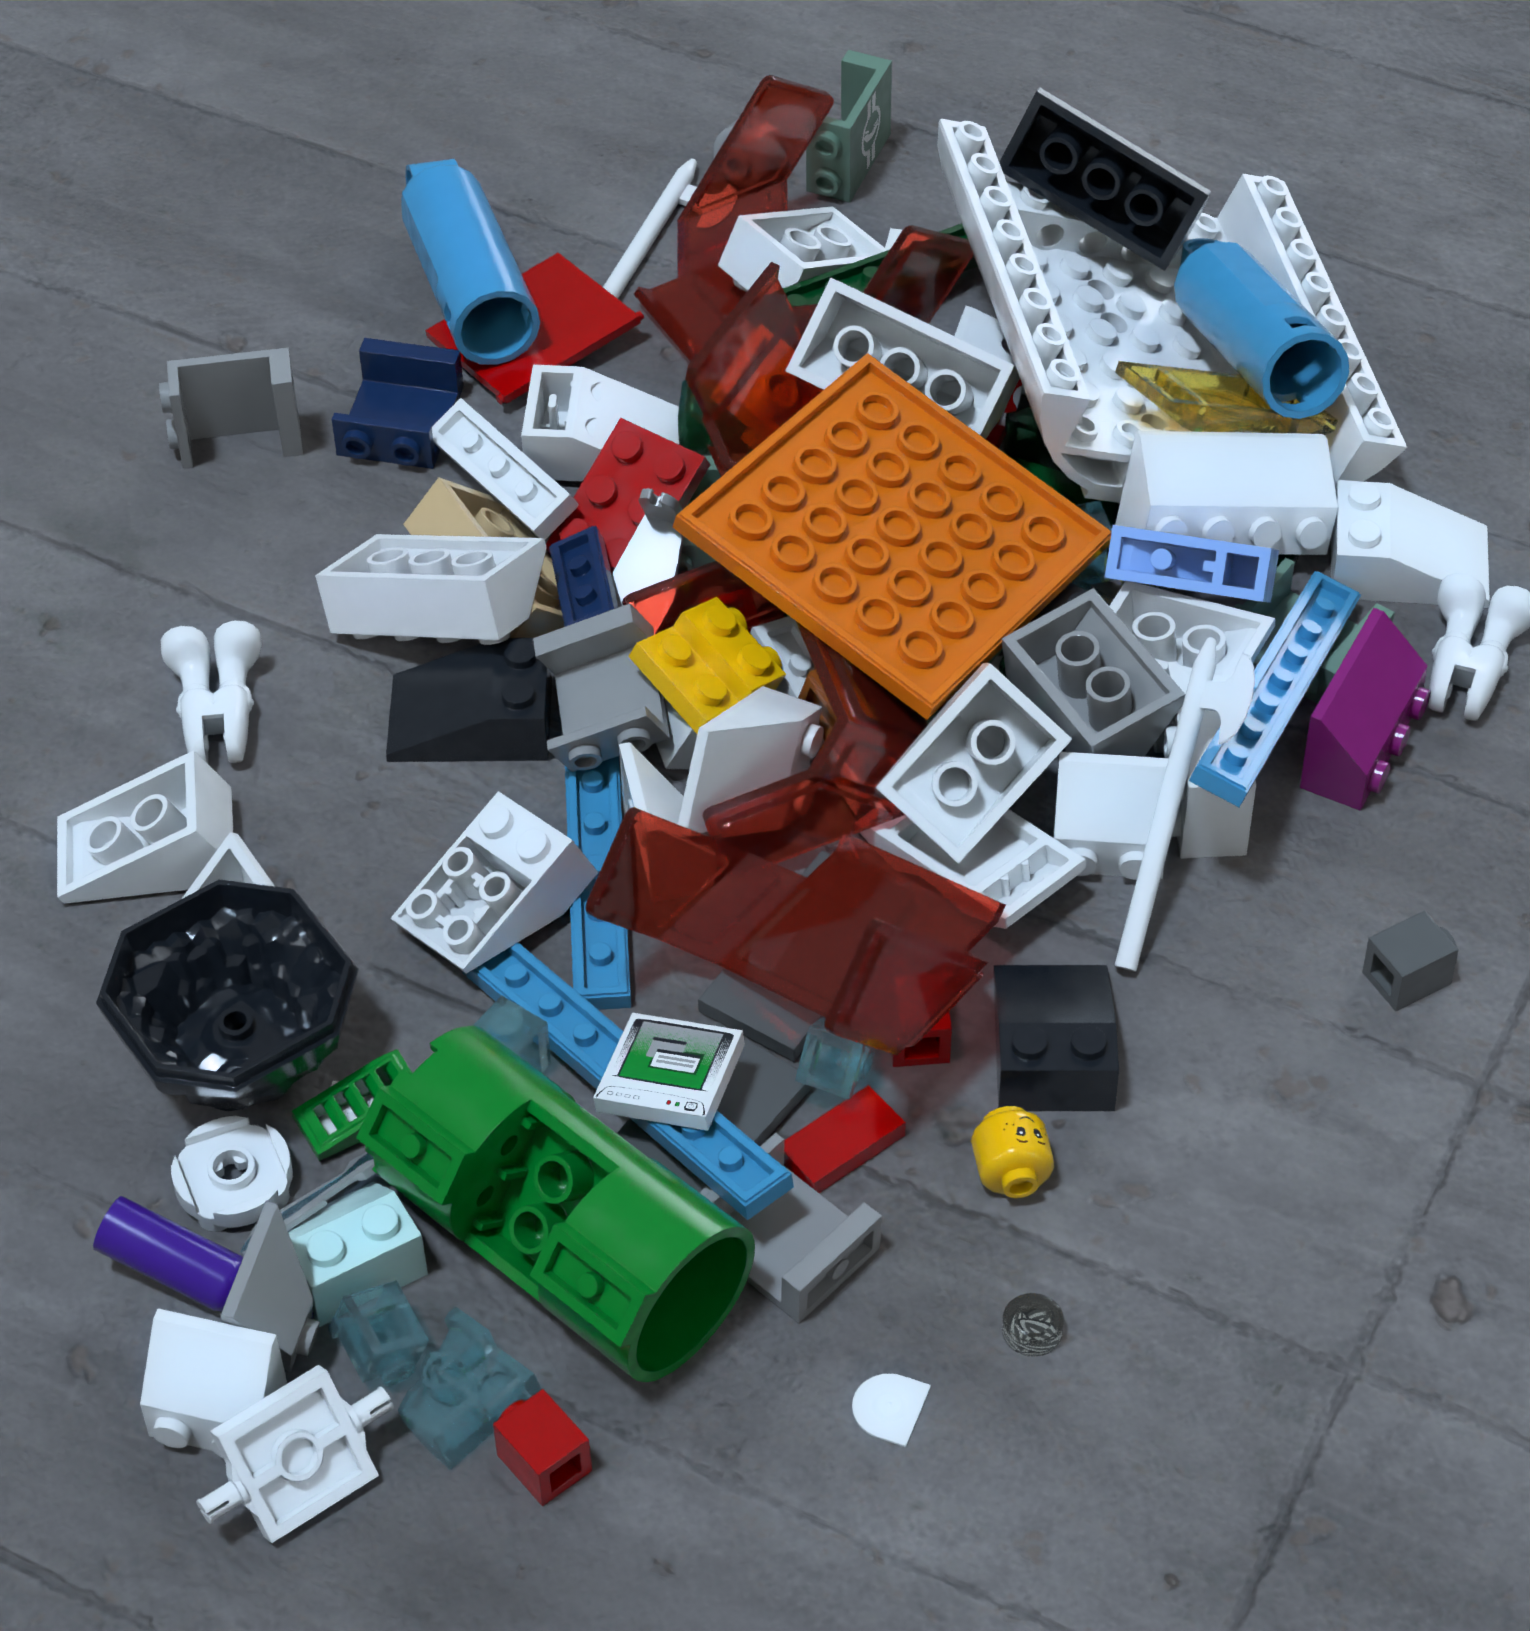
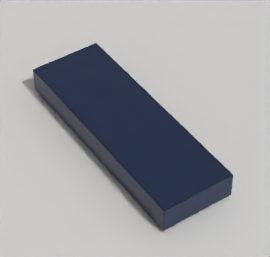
M591 526L549 546L565 627L618 608L604 538L597 526Z

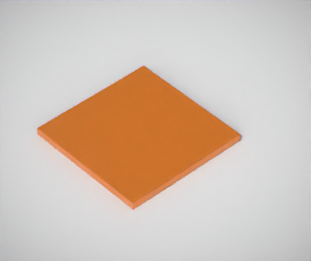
M868 353L675 516L672 526L681 535L926 720L937 712L983 663H988L1003 648L1002 638L1027 625L1110 545L1112 533L1104 525Z

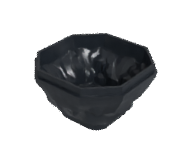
M218 879L121 931L96 1004L124 1046L133 1055L159 1091L171 1095L185 1094L191 1104L210 1106L222 1111L243 1110L251 1105L280 1099L294 1082L306 1074L316 1071L325 1058L338 1048L359 968L294 889Z

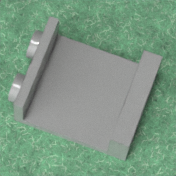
M289 347L167 361L168 382L159 383L163 413L172 412L173 419H166L170 450H180L183 469L193 468L191 440L279 430L283 457L303 455L300 418Z
M631 604L533 638L535 657L555 675L563 735L547 740V748L550 753L572 772L576 770H590L599 766L602 761L620 756L619 744L630 742L639 752L647 750L651 744L670 738L664 696L628 657L637 642L654 635L653 626Z
M774 1133L760 1147L784 1166V1139L777 1133ZM793 1172L791 1173L794 1188L749 1220L745 1219L709 1186L703 1188L700 1192L703 1196L751 1231L754 1237L755 1256L747 1282L797 1323H800L880 1249L882 1215L863 1202L855 1211L847 1216Z

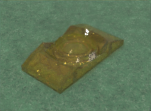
M1118 361L1115 370L1117 375L1182 427L1192 432L1326 435L1335 431L1338 419L1325 410L1317 415L1302 419L1283 417L1271 409L1239 374ZM1293 399L1282 403L1297 404L1299 402L1297 399Z

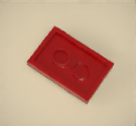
M620 417L573 497L579 506L553 531L546 543L547 553L551 556L549 548L551 544L591 526H597L604 538L612 575L645 515L638 501L642 489H653V493L657 496H661L662 492L671 495L679 501L683 510L711 464L705 456Z

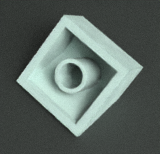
M376 1182L369 1183L327 1203L328 1205L288 1231L313 1297L312 1312L314 1313V1319L320 1322L319 1327L428 1275L420 1231L395 1191Z

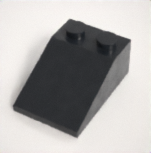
M508 638L503 642L492 645L480 643L393 674L386 749L387 762L548 761L547 740H549L552 672L535 657L533 638Z
M994 965L998 1108L1017 1106L1025 1111H1115L1119 1061L1116 1019L1107 965Z

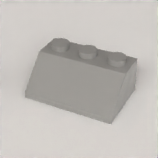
M1094 588L1002 638L1006 678L1072 738L1070 743L1064 748L1067 752L1144 757L1183 705L1185 693Z

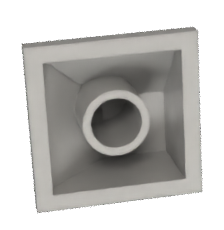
M266 1200L222 1310L221 1323L277 1335L284 1370L291 1372L297 1354L308 1357L320 1322L311 1319L313 1297L278 1204Z

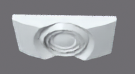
M880 794L851 815L853 826L899 873L922 877L938 888L962 916L988 926L1007 929L1086 869L1085 858L1009 809L959 864L883 794Z

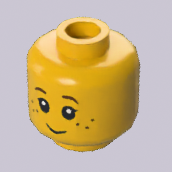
M1005 1106L989 1112L972 1134L971 1143L980 1181L992 1192L1011 1198L1029 1196L1050 1177L1054 1169L1053 1155L1043 1120L1036 1114L1027 1112L1023 1108Z

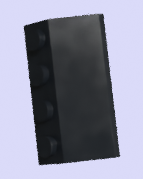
M1040 87L1033 96L999 162L1003 173L1163 271L1167 269L1182 248L1203 212L1211 193L1209 189Z

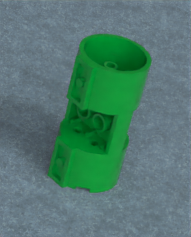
M463 1026L446 1032L429 1043L434 1053L413 1074L403 1068L390 1085L378 1088L356 1136V1139L365 1145V1151L374 1158L375 1166L372 1168V1171L456 1238L465 1242L538 1300L545 1309L636 1381H655L678 1369L702 1348L732 1310L747 1282L754 1261L755 1240L751 1231L660 1162L648 1158L577 1104L569 1093L483 1028Z

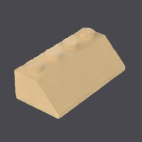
M439 477L403 524L411 535L536 538L529 528L493 496ZM545 552L530 617L511 631L509 638H535L565 627L552 558L547 552Z

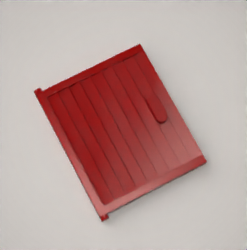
M556 253L522 273L540 318L538 335L529 349L514 360L498 365L478 364L466 359L460 352L461 364L466 371L496 395V400L500 405L503 403L507 404L529 391L533 365L571 366L641 324V321L644 319L643 313L641 311L635 313L564 256ZM445 319L425 330L427 338L439 348L458 350Z

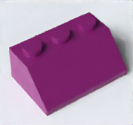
M1373 607L1310 716L1300 782L1301 789L1361 811L1371 791L1377 794L1381 792L1390 771L1389 758L1391 755L1400 757L1411 731V727L1408 724L1412 718L1416 720L1422 718L1431 690L1424 688L1427 664L1382 610Z

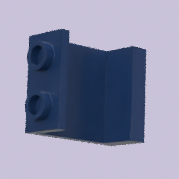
M364 338L359 349L363 381L349 415L334 413L331 419L336 455L433 469L440 448L433 442L432 426L459 400L464 388L460 351Z

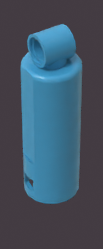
M455 159L406 165V187L402 191L401 197L402 219L457 349L466 359L483 365H498L514 360L527 351L536 339L540 318L535 302L481 184L470 171L459 167Z
M1205 238L1190 239L1184 242L1174 289L1175 300L1187 319L1264 402L1283 417L1302 419L1317 415L1332 405L1344 390L1349 375V358L1342 344L1248 250L1239 244ZM1293 399H1297L1299 402L1297 404L1282 403Z

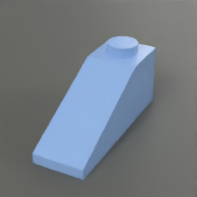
M1113 525L1104 578L1271 603L1279 550Z

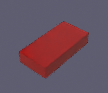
M867 1085L785 1139L784 1166L820 1193L904 1137L906 1122Z

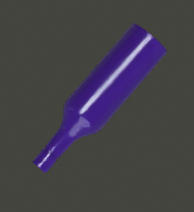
M124 1196L117 1198L105 1214L93 1243V1250L219 1312H222L243 1259L241 1255Z

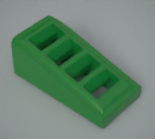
M398 1049L376 1058L292 1110L293 1119L318 1161L360 1143L356 1136L369 1110V1106L363 1097L371 1094L374 1098L378 1088L390 1085L403 1068L413 1074ZM349 1104L357 1117L351 1122L348 1121L341 1107ZM325 1114L329 1116L337 1131L330 1135L327 1134L318 1119Z

